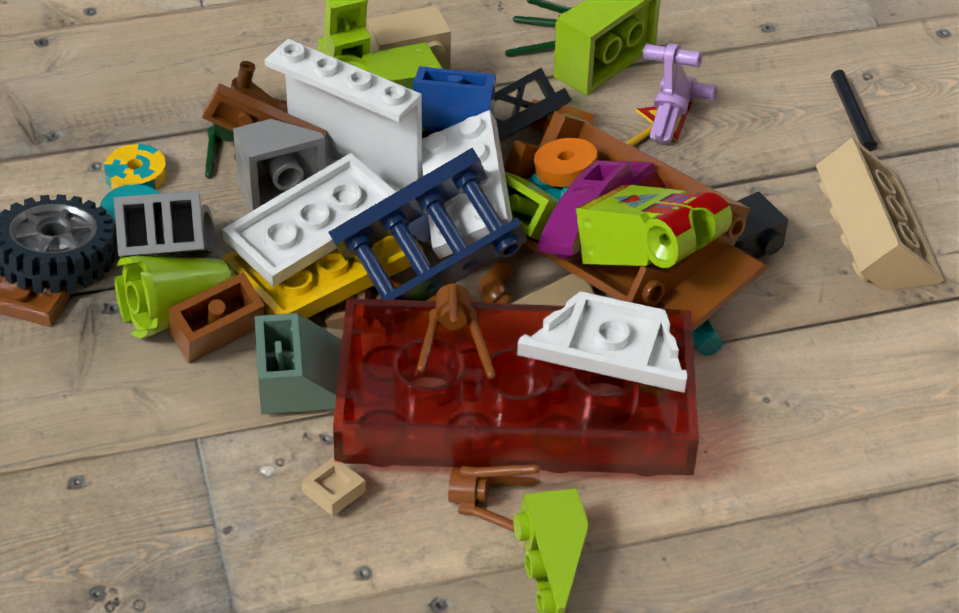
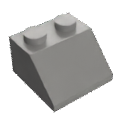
M274 119L233 128L238 188L251 212L326 168L325 138L320 132Z

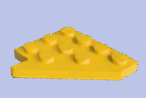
M387 236L373 245L372 250L388 277L411 266L394 236ZM418 243L419 247L421 248L422 252L424 253V251H423V246ZM338 248L275 287L268 283L235 250L222 256V260L233 268L235 276L242 272L245 273L264 303V311L268 315L298 313L305 318H309L374 285L358 257H352L345 261Z

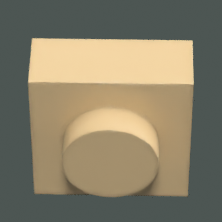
M335 456L301 480L302 493L332 516H335L366 492V480Z

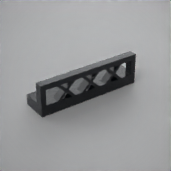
M542 68L495 92L494 103L501 100L514 104L510 118L505 121L495 118L500 142L553 114L572 101L565 88L557 92L554 91ZM536 80L545 99L537 103L523 100L525 86ZM517 90L516 97L509 95ZM520 107L526 108L525 110L519 112ZM425 130L422 132V139L442 130Z

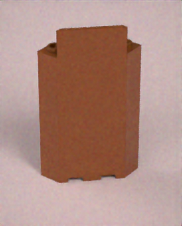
M555 111L540 146L515 140L504 165V171L526 180L536 173L534 156L540 147L557 139L579 138L589 141L596 147L598 161L653 162L656 178L645 185L646 187L684 190L687 195H694L704 191L712 192L723 197L729 204L732 212V224L728 231L670 268H661L654 263L647 266L583 264L582 253L571 258H558L556 254L540 253L617 300L663 309L666 311L669 321L692 333L771 267L734 246L737 238L745 229L746 218L751 208L578 117ZM526 235L528 241L523 244L539 253L537 246L539 240Z

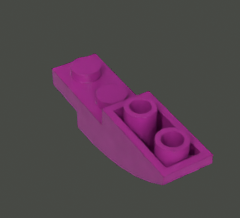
M595 161L574 180L554 208L537 244L539 253L556 254L558 258H571L580 254L581 244L576 208L620 184L647 185L656 178L654 163Z

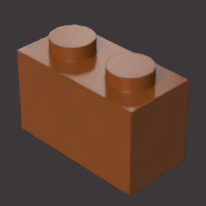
M242 272L169 308L168 331L187 362L191 363L255 331V316L264 315L265 305L245 273Z

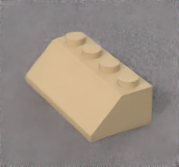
M854 138L849 139L816 165L822 180L819 182V187L832 204V207L829 209L830 214L842 228L843 234L840 235V238L854 257V261L851 264L860 279L864 282L870 280L882 290L938 285L944 281L903 187L894 171Z

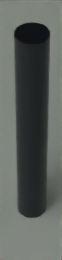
M836 70L831 74V79L860 144L869 152L873 151L877 147L876 140L843 70Z

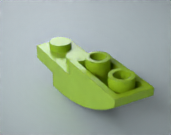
M325 0L324 37L318 39L317 51L331 57L348 54L362 58L363 54L369 53L371 36L366 28L368 0Z

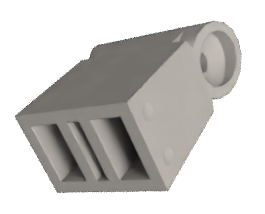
M199 191L114 197L115 248L119 260L123 256L131 255L176 256L210 253L213 251L215 243L214 222L209 207L201 205Z

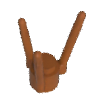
M448 284L441 287L436 294V308L429 312V325L417 370L421 373L425 372L440 324L450 330H457L468 324L488 379H494L496 375L478 323L477 310L470 307V293L465 287L458 284Z
M538 465L453 467L449 479L448 500L452 503H459V514L474 515L514 532L513 520L477 506L478 502H487L490 485L535 486L537 483L535 478L519 477L516 475L537 474L540 471V467Z

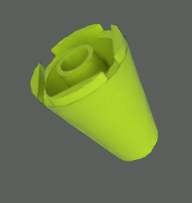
M152 255L123 256L117 263V266H124L122 275L115 276L116 299L124 323L132 321L137 329L136 331H131L132 335L143 339L168 328L169 308L234 277L235 273L233 268L227 265L224 260L216 258Z

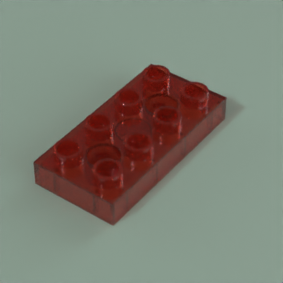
M347 298L333 421L334 462L369 464L376 467L398 465L461 468L462 466L538 465L540 470L552 473L571 471L628 473L640 476H694L699 432L691 310L663 309L666 311L670 323L669 332L675 337L679 349L678 360L681 369L686 370L687 384L685 393L517 355L520 337L524 334L531 337L542 329L543 320L554 311L565 307L559 305L470 302V307L477 310L478 323L493 364L495 378L488 379L468 324L457 330L447 329L442 324L438 326L426 370L421 373L417 370L429 325V312L436 308V301ZM432 377L442 379L447 383L434 387H423L415 385L414 380ZM597 383L611 384L618 387V392L601 393L593 391L586 386Z

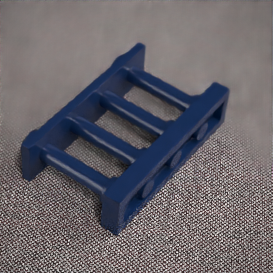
M470 148L328 232L345 261L352 257H358L380 294L381 298L372 302L371 306L383 326L389 322H397L404 319L411 313L414 307L435 296L441 287L459 282L499 257L505 258L513 255L520 249L523 243L528 241L518 218L504 224L479 184L487 178L481 160L473 148ZM459 194H466L490 234L469 246L444 208L445 202ZM423 215H430L454 254L434 267L430 265L408 229L409 223ZM387 236H394L417 274V277L398 288L394 287L372 250L375 243Z

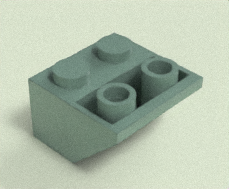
M298 313L255 316L261 414L348 408L342 339Z

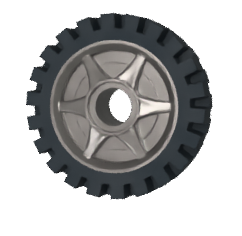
M57 194L56 200H50L49 195H40V201L36 202L33 197L24 199V206L16 202L10 205V211L4 209L0 213V276H5L6 281L10 284L17 282L18 288L24 290L33 285V292L43 293L45 287H50L51 293H60V287H66L67 291L71 292L77 290L78 283L84 288L92 285V279L99 281L104 278V272L109 273L112 269V263L115 262L116 246L114 223L110 214L107 215L106 210L102 206L96 208L95 202L88 200L82 203V197L73 196L69 201L66 200V195Z

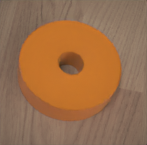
M562 138L551 141L540 147L534 156L538 179L547 185L555 187H570L585 169L595 161H598L596 147L589 141L579 138Z

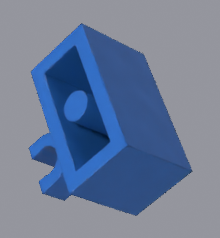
M419 66L413 82V91L422 94V127L427 130L438 131L443 128L447 129L463 122L469 117L477 116L488 110L494 115L496 74Z

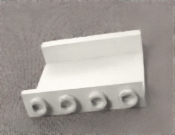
M287 39L264 59L266 67L285 74L288 114L326 130V167L352 153L396 192L422 177L421 93L290 39Z

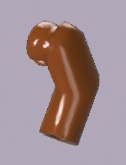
M497 261L482 278L478 286V293L486 305L490 304L495 311L506 307L513 301L512 295L505 291V283L512 276L513 271L510 265L504 261Z

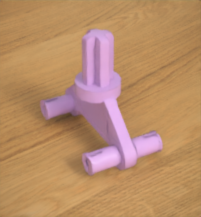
M647 43L643 50V58L645 60L664 62V77L660 84L661 92L656 94L654 106L658 110L650 132V138L659 144H666L672 141L680 115L686 114L688 103L694 97L714 101L717 97L718 87L717 85L698 83L696 78L687 77L682 65L699 68L703 58L701 51L681 49L679 44L669 43L667 47Z

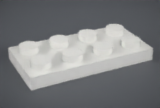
M490 110L477 116L469 117L463 122L423 138V176L473 148L481 160L487 178L479 184L503 223L507 224L513 220L497 122ZM459 194L445 202L444 208L468 246L490 234L466 194ZM428 215L433 251L439 259L453 254L434 221Z
M350 153L222 229L223 240L268 283L275 287L337 249L328 233L330 230L394 194L396 191Z

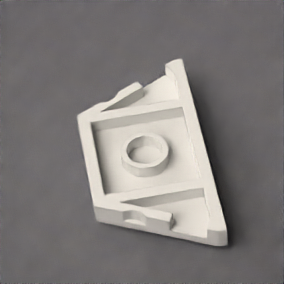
M580 291L566 302L564 308L554 311L543 320L542 329L531 337L524 334L518 341L517 355L683 393H685L687 384L686 370L681 369L678 360L679 349L675 337L669 332L670 323L666 311L663 309Z

